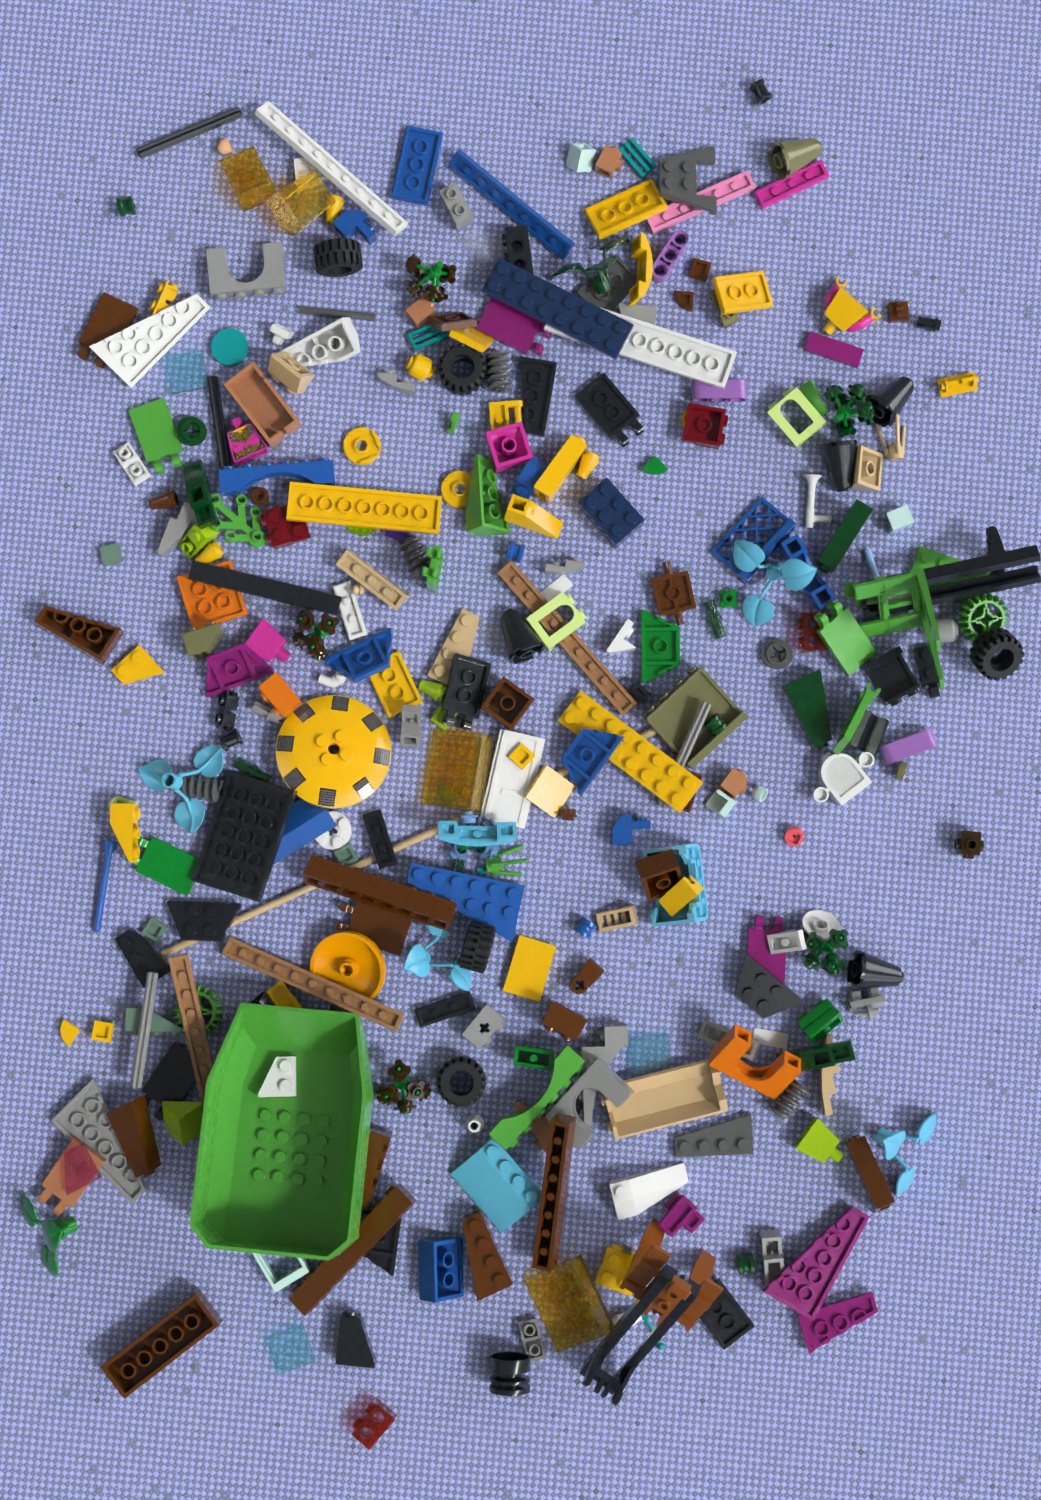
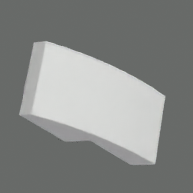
M129 442L113 451L135 486L151 477V474Z

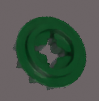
M189 416L179 421L176 433L178 439L183 444L192 447L199 446L205 440L207 429L202 420ZM191 425H192L193 431H196V432H197V433H194V435L192 436V438H190V434L186 432V431H189V428L191 427Z

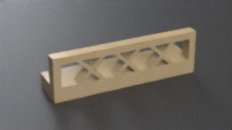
M346 549L336 563V566L396 611H398L405 600L411 597L410 594L352 550Z

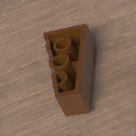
M48 606L43 607L34 621L40 629L102 665L105 664L124 634L119 627L92 621L85 617L72 615Z
M370 1126L362 1209L367 1211L370 1208L393 1134Z
M478 1209L463 1216L462 1222L477 1301L513 1285V1278L482 1210Z

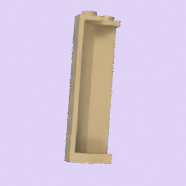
M709 1059L623 1080L634 1090V1093L618 1108L604 1094H600L602 1106H607L610 1121H607L609 1133L613 1132L615 1140L728 1111L719 1070L709 1066Z

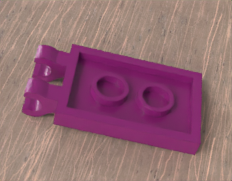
M493 298L489 301L476 327V330L525 355L530 350L541 356L544 346L533 342L536 335L539 334L547 339H550L552 333L544 331L545 326H542L541 322Z
M755 915L754 929L748 928L747 953L785 984L786 952L771 954L767 935L784 932L782 930L783 917L774 916L773 930L763 929L764 916Z

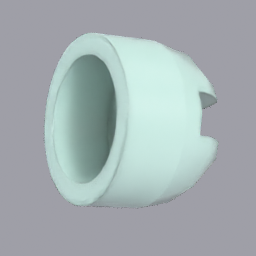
M760 785L755 786L751 792L752 797L762 802L768 794V789Z

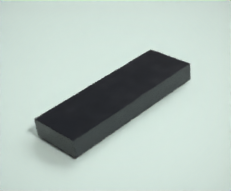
M381 809L362 815L379 870L397 865L398 862Z
M468 991L416 1008L415 1012L421 1028L476 1010L471 993Z

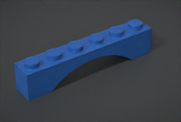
M319 458L317 461L310 462L309 459H302L298 461L299 463L282 461L278 465L262 463L260 466L255 467L251 464H245L241 468L225 466L218 470L221 496L241 495L256 482L277 476L298 478L310 484L335 486L333 460Z

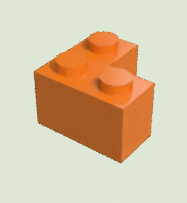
M277 672L258 686L261 690L259 694L268 704L272 703L274 705L272 710L278 716L282 714L286 718L303 704Z

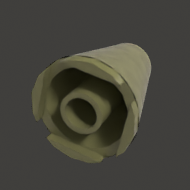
M815 138L776 141L769 145L771 150L767 152V157L772 172H777L779 175L777 178L784 180L820 156L822 145Z

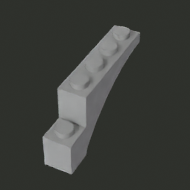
M605 1025L604 1030H600V1041L604 1042V1045L581 1046L578 1054L585 1060L583 1063L585 1067L591 1060L596 1061L600 1058L609 1066L617 1053L624 1046H628V1026ZM584 1067L579 1074L583 1075L587 1069ZM592 1088L584 1089L579 1093V1101H583V1109H580V1119L587 1126H592L593 1106L597 1092L596 1089Z

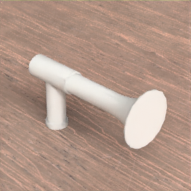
M814 474L803 475L808 481L805 528H813L814 522L831 524V515H814L816 483L823 476Z

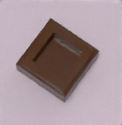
M693 258L688 278L706 282L711 262Z

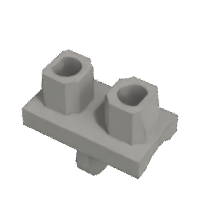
M878 988L868 989L869 998L863 1000L860 991L851 992L850 1013L859 1011L860 1017L867 1016L869 1021L874 1020L873 1014L880 1013L877 1007L884 1006V1002H886L885 996H881Z

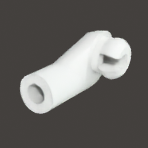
M338 672L331 677L320 674L318 683L336 688L345 682L346 677Z

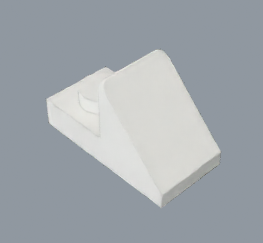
M627 619L606 650L608 655L636 649L635 646L624 640L625 637L629 639L635 630L632 628L634 623Z
M793 929L767 935L771 954L807 949L803 930Z

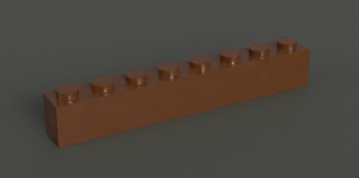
M311 855L303 872V883L448 932L457 913L458 903L449 898L443 899L431 892H423L413 886H405L395 880H387L377 874H369L359 868H351L341 862L327 860L323 856Z
M557 1113L550 1120L532 1268L551 1272L558 1263L576 1117Z
M401 1184L397 1186L392 1185L385 1192L387 1196L382 1201L379 1199L372 1205L371 1208L373 1210L369 1215L365 1213L360 1218L359 1238L331 1260H320L318 1262L320 1266L315 1271L312 1269L304 1277L306 1281L302 1285L300 1283L292 1289L291 1292L293 1294L289 1297V1300L304 1316L311 1313L415 1204L417 1200Z

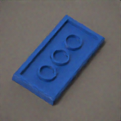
M406 126L391 199L428 206L443 140V132Z

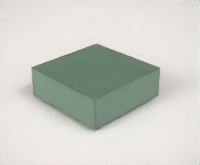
M117 542L99 548L105 567L123 562Z
M351 843L333 851L338 862L343 863L345 866H349L359 860Z
M151 916L141 933L158 943L169 926Z

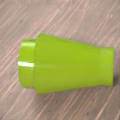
M422 679L418 689L435 701L443 702L446 690L445 684Z

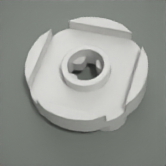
M330 811L329 813L336 823L335 829L338 830L337 834L334 833L333 836H329L330 832L327 831L315 840L323 848L335 850L349 842L352 835V827L345 815Z

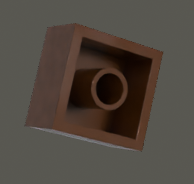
M503 676L481 706V710L510 731H513L535 699Z
M673 849L635 861L648 901L663 897L682 879Z
M552 1000L541 1021L544 1024L543 1028L552 1033L556 1030L561 1033L560 1036L563 1039L571 1042L572 1039L577 1041L587 1022V1018Z

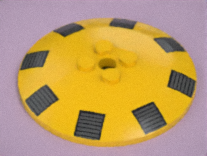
M327 695L301 704L286 718L280 728L276 741V761L282 779L289 789L297 791L299 798L318 807L344 808L362 802L382 784L390 766L391 742L384 723L367 705L350 697ZM337 745L339 752L331 754L328 751L329 746Z

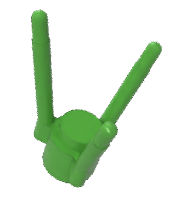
M524 845L497 853L496 856H492V859L486 858L487 872L493 873V876H523V873L501 870L504 865L528 862V858L502 861V858L499 857L522 849Z

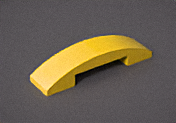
M643 232L631 244V258L637 259V281L629 290V306L631 307L647 292L653 273L651 248Z

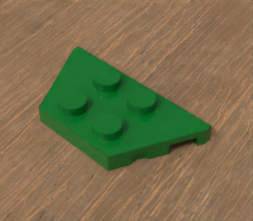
M641 610L642 684H645L680 666V627L652 615L646 610Z

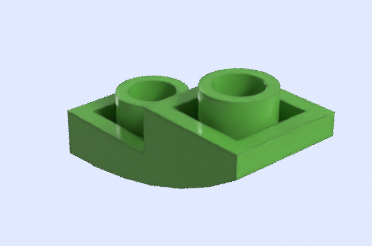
M812 379L798 388L822 417L830 412L820 397L822 394Z

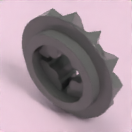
M781 639L769 641L762 651L763 662L772 669L785 668L790 664L793 657L791 646ZM774 649H776L777 652L784 650V652L780 655V660H778L777 657L770 658L774 654Z

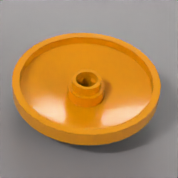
M339 931L327 936L316 946L310 961V972L373 1000L385 983L386 963L382 952L370 938L354 931Z

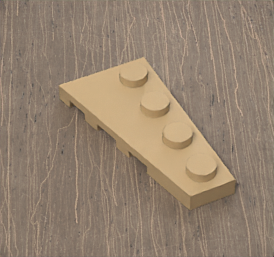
M462 609L427 675L428 677L441 684H445V686L447 685L454 654L471 656L480 617Z

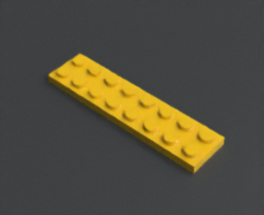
M290 482L286 520L439 535L442 496Z
M581 690L558 719V722L576 735L584 727L623 735L625 738L609 760L679 813H681L703 784L700 779Z

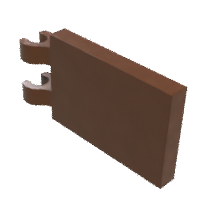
M104 292L79 340V343L83 345L77 353L79 358L87 361L92 351L89 346L130 327L139 309ZM97 355L94 363L96 366L104 369L106 363Z
M358 901L356 906L346 903L341 904L340 911L353 915L349 925L336 921L334 929L361 933L370 938L380 950L398 956L401 955L412 919Z

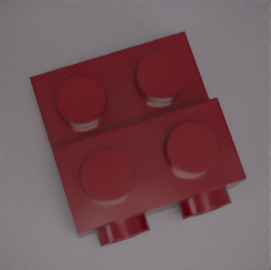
M688 403L682 442L699 444L700 447L719 449L720 445H724L725 434L722 431L723 426L727 427L728 415H725L726 409Z
M288 505L262 511L263 516L260 517L263 527H267L269 534H266L269 546L273 545L275 550L311 539L306 522L286 520Z

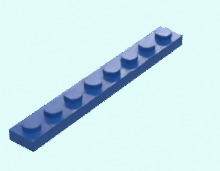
M461 149L456 151L449 164L450 168L519 225H527L528 232L562 260L568 256L575 245L574 242Z

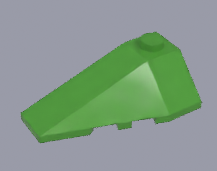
M476 454L474 457L465 513L466 532L478 536L509 534V522L504 521L507 509H503L501 499H503L502 492L499 493L496 486L498 479L492 459Z

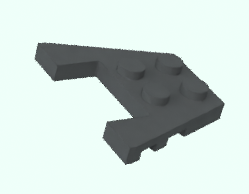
M715 146L660 159L658 163L659 197L679 204L686 203L692 205L694 209H703L709 211L708 214L716 215V196L697 195L696 165H714Z

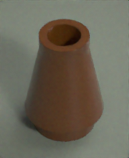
M167 490L149 499L151 510L175 508L179 504L174 490Z

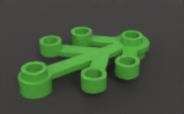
M211 494L212 499L217 500V502H213L215 510H219L231 521H221L218 518L219 526H210L213 531L220 529L228 530L224 535L225 542L229 544L248 542L253 548L262 547L266 543V535L260 530V508H251L249 516L252 519V528H250L246 524L245 506L247 497L241 494L236 497L237 516L222 503V499L218 494ZM242 499L244 503H240L238 500ZM232 530H242L245 534H236ZM227 535L233 536V539H229Z

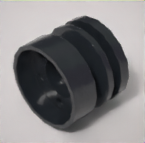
M498 1352L490 1355L489 1370L497 1374L489 1377L491 1382L489 1392L502 1396H519L530 1392V1385L528 1384L530 1377L523 1374L530 1371V1355L520 1352Z

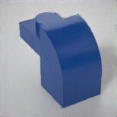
M345 211L332 222L334 229L343 238L351 239L359 232L370 245L376 241V231L368 223V216L362 211Z
M535 455L519 474L511 493L530 499L534 491V485L549 464Z
M631 813L621 816L612 827V845H632V829H651V821H646V817H635V821H631Z

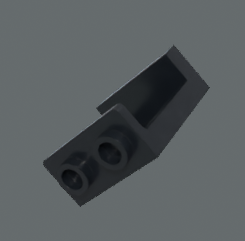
M900 646L863 666L875 689L881 688L879 696L885 706L891 704L892 707L902 702L901 697L915 695L919 692L918 688L922 686L921 683L916 681L902 656L903 651Z

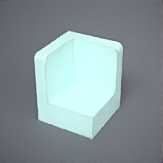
M570 143L566 166L576 172H591L596 149L586 143Z
M908 505L886 513L891 526L889 529L890 534L909 527L914 523Z
M716 789L706 802V806L722 818H725L736 804V801L719 789Z

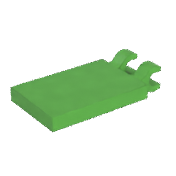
M163 397L128 410L145 459L148 464L153 463L157 474L165 472L161 459L170 456L175 468L183 466L179 453L184 450L177 437L176 428L165 398Z
M434 545L433 549L427 547L425 556L431 558L429 568L423 566L421 575L427 577L426 584L429 592L437 593L444 554L442 546Z
M832 600L827 604L834 614L832 618L829 619L825 613L821 615L820 612L813 617L820 626L816 632L844 674L850 676L872 657L876 650L848 607H843L839 601L835 603Z
M868 683L859 694L858 701L848 717L832 752L839 755L851 741L868 705L877 697L881 688L878 687L875 692H872L870 690L872 683Z

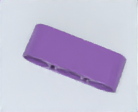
M675 231L654 262L653 282H664L686 250L689 236L685 231ZM680 238L684 241V243L677 244L675 240ZM672 254L674 259L668 260L665 258V255ZM660 269L664 274L657 275L654 271Z
M728 379L725 389L697 380L691 382L693 402L746 401V380Z
M930 728L879 748L885 764L888 765L938 745Z

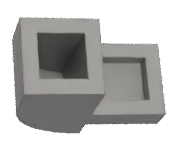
M402 705L400 746L420 747L422 706Z

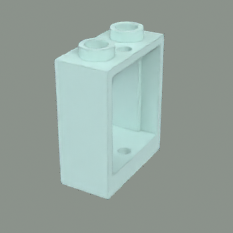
M252 1253L275 1293L311 1270L306 1258H297L301 1266L277 1279L265 1256L259 1253Z

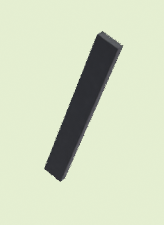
M192 561L188 580L301 608H308L338 616L342 600L340 596L197 561Z

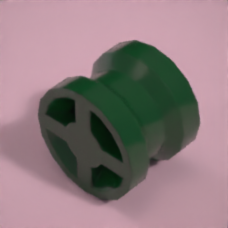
M132 195L126 199L117 198V207L121 217H124L126 214H136Z
M715 713L704 723V726L709 728L711 734L715 737L725 730L728 723L722 721L719 713Z
M748 1254L744 1257L736 1255L738 1274L743 1275L746 1272L755 1274L753 1254Z

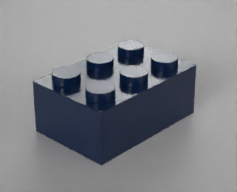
M607 477L578 502V508L614 548H617L645 521Z

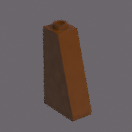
M141 1096L106 1115L135 1177L141 1175L148 1177L155 1173L154 1169L161 1165L146 1098Z
M855 1135L849 1138L846 1148L874 1213L892 1207L895 1200L865 1135L862 1137Z

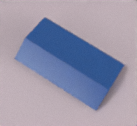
M301 798L294 802L274 864L336 826L335 821L326 808L312 805Z

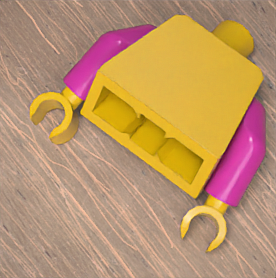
M837 277L835 284L825 296L824 315L830 320L823 329L829 335H832L837 328L843 332H854L864 329L881 317V314L878 317L873 315L876 308L869 312L844 289L847 281L844 284L838 283L841 277Z

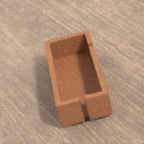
M254 361L223 384L272 449L285 440V434L290 436L302 427L298 418L268 379L265 378Z

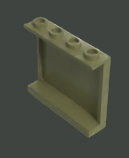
M703 665L693 666L687 672L689 675L684 680L682 678L673 685L674 689L670 693L668 691L659 698L660 702L656 706L654 704L645 711L646 715L643 717L678 755L701 702L706 701L711 704L704 723L712 715L719 713L722 721H726L728 726L719 735L714 737L711 734V730L705 728L703 723L686 762L688 768L691 769L749 717L735 705L704 670L705 667Z

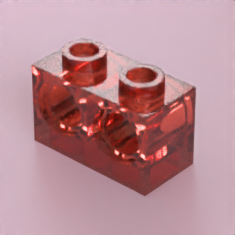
M818 612L801 613L796 620L797 630H800L801 636L798 637V648L802 650V653L827 651L826 645L816 632L820 626L813 617ZM807 619L814 620V628H809L806 625ZM808 638L816 640V647L808 645Z
M379 1399L376 1403L371 1402L365 1410V1416L363 1418L359 1417L352 1425L354 1429L351 1435L368 1450L372 1448L396 1418V1414ZM382 1412L384 1418L376 1419L374 1413ZM368 1427L371 1433L365 1435L362 1433L361 1428Z

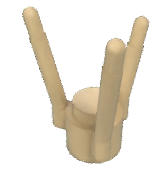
M896 414V443L889 444V448H887L879 425L875 424L884 449V456H888L889 460L904 459L906 426H902L900 442L899 414Z

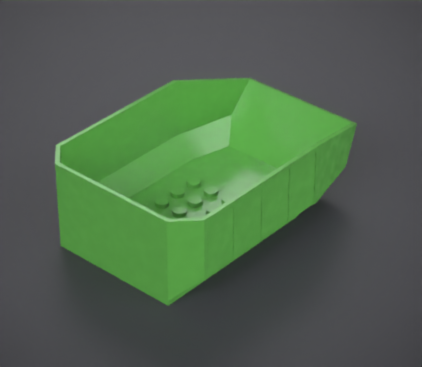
M240 1003L206 1081L189 1223L206 1248L329 1261L340 1255L359 1238L374 1093L366 1035L358 1013ZM296 1056L297 1096L259 1098L258 1093L275 1058Z

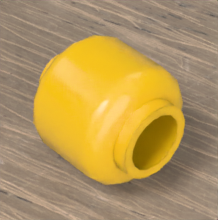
M420 353L414 356L411 355L405 367L408 369V375L419 381H424L427 377L431 378L435 370L432 367V359Z

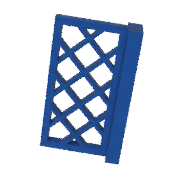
M761 497L711 550V553L733 571L743 583H746L759 568L756 567L751 572H745L733 566L732 546H734V542H731V536L734 533L742 532L743 540H745V532H756V541L749 542L757 544V546L763 544L760 547L765 555L764 561L760 563V565H763L777 550L779 545L796 529V522L791 518L788 519L765 498ZM763 503L768 508L769 514L757 515V508ZM779 517L784 521L780 526L771 527V518ZM769 518V527L758 528L757 519ZM747 519H755L756 528L744 529V522ZM758 531H769L770 537L767 540L758 541ZM723 546H730V555L721 556L717 551Z

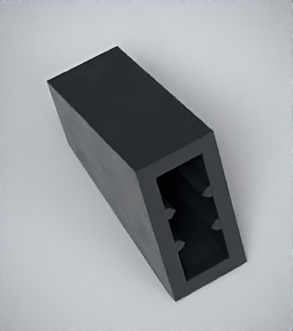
M355 1310L342 1312L335 1364L375 1368L376 1357L362 1314H357Z

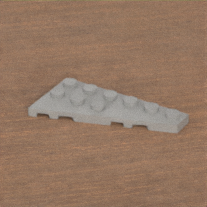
M92 1079L51 1121L70 1141L77 1137L106 1159V1162L99 1171L133 1204L147 1190L142 1176L135 1177L106 1115L110 1110L95 1079Z

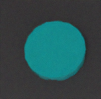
M233 328L223 329L213 337L211 352L216 361L221 365L237 366L243 363L248 356L249 343L245 335L239 330Z

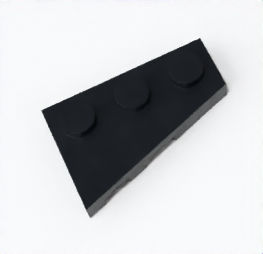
M133 928L128 929L115 938L143 988H145L148 972L158 973V980L171 972L170 964L163 958L164 956L160 952H156L149 945V942Z

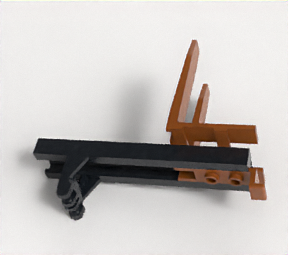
M655 1218L652 1219L643 1233L619 1287L622 1290L626 1288L634 1293L633 1297L636 1300L584 1361L579 1372L584 1376L582 1381L584 1386L587 1387L595 1380L597 1384L594 1387V1392L598 1394L602 1389L600 1393L602 1398H605L608 1393L612 1394L611 1403L615 1406L620 1402L623 1390L635 1368L677 1321L685 1326V1330L688 1332L724 1289L710 1280L716 1258L704 1250L694 1263L687 1282L684 1281L685 1275L681 1274L678 1277V1271L665 1264L671 1257V1254L660 1247L665 1231L657 1225L659 1221ZM650 1310H653V1314L658 1313L659 1317L656 1327L613 1376L602 1370L601 1366L605 1357L641 1315L646 1316Z

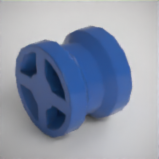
M511 541L505 559H514L517 563H520L526 545H517L514 541Z
M581 916L579 924L575 925L573 929L589 939L591 937L590 933L597 926Z

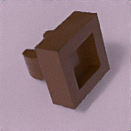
M908 301L888 303L889 323L909 321Z

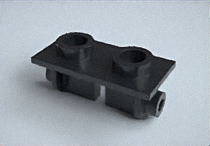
M224 691L220 694L218 699L220 710L215 717L216 729H223V726H225L224 730L232 731V727L234 728L236 714L229 712L230 710L237 711L238 693L230 692L229 695V691Z

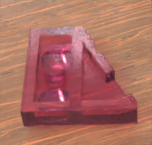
M84 1142L64 1152L65 1189L67 1195L101 1178Z

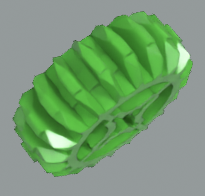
M992 593L974 596L972 600L967 598V605H961L964 608L963 612H958L962 616V618L957 619L959 623H962L958 628L964 630L962 635L968 636L969 641H976V637L979 634L981 636L985 630L990 631V625L993 622L994 624L991 628L996 630L998 627L1003 628L1004 625H1009V622L1005 621L1006 618L1010 617L1009 614L1005 613L1008 607L1003 606L1005 602L999 600V596H993ZM987 603L993 606L996 614L990 613ZM972 622L978 625L980 633L974 631L971 625Z
M198 985L197 993L202 1011H207L202 1014L203 1016L212 1015L209 1023L205 1025L206 1030L211 1034L213 1033L211 1026L217 1029L219 1025L216 1021H223V1018L219 1017L218 1014H224V1010H219V1007L224 1006V1003H217L221 997H213L216 993L215 990L208 993V986L202 991V985ZM202 996L210 1001L213 1009L204 1006ZM174 1000L173 1004L177 1005L178 1008L171 1009L172 1012H177V1015L172 1016V1019L178 1018L179 1022L175 1024L178 1026L183 1025L178 1000Z

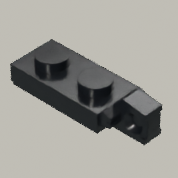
M928 646L914 648L921 685L924 687V690H929L930 699L940 696L939 683Z

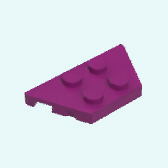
M244 642L211 654L207 657L206 698L274 673V669Z

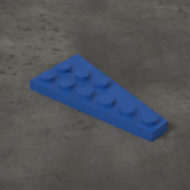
M411 862L407 882L424 892H431L443 899L449 898L455 903H458L457 911L474 921L495 926L497 934L513 942L524 885Z

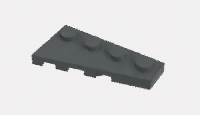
M751 1114L675 1136V1157L754 1154Z

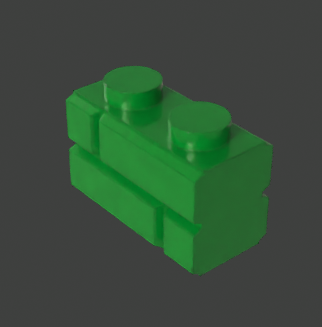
M826 998L824 1001H818L814 1005V1009L809 1013H803L799 1017L797 1024L808 1039L815 1044L842 1023L844 1019Z
M516 1044L513 1065H524V1067L552 1071L554 1050Z

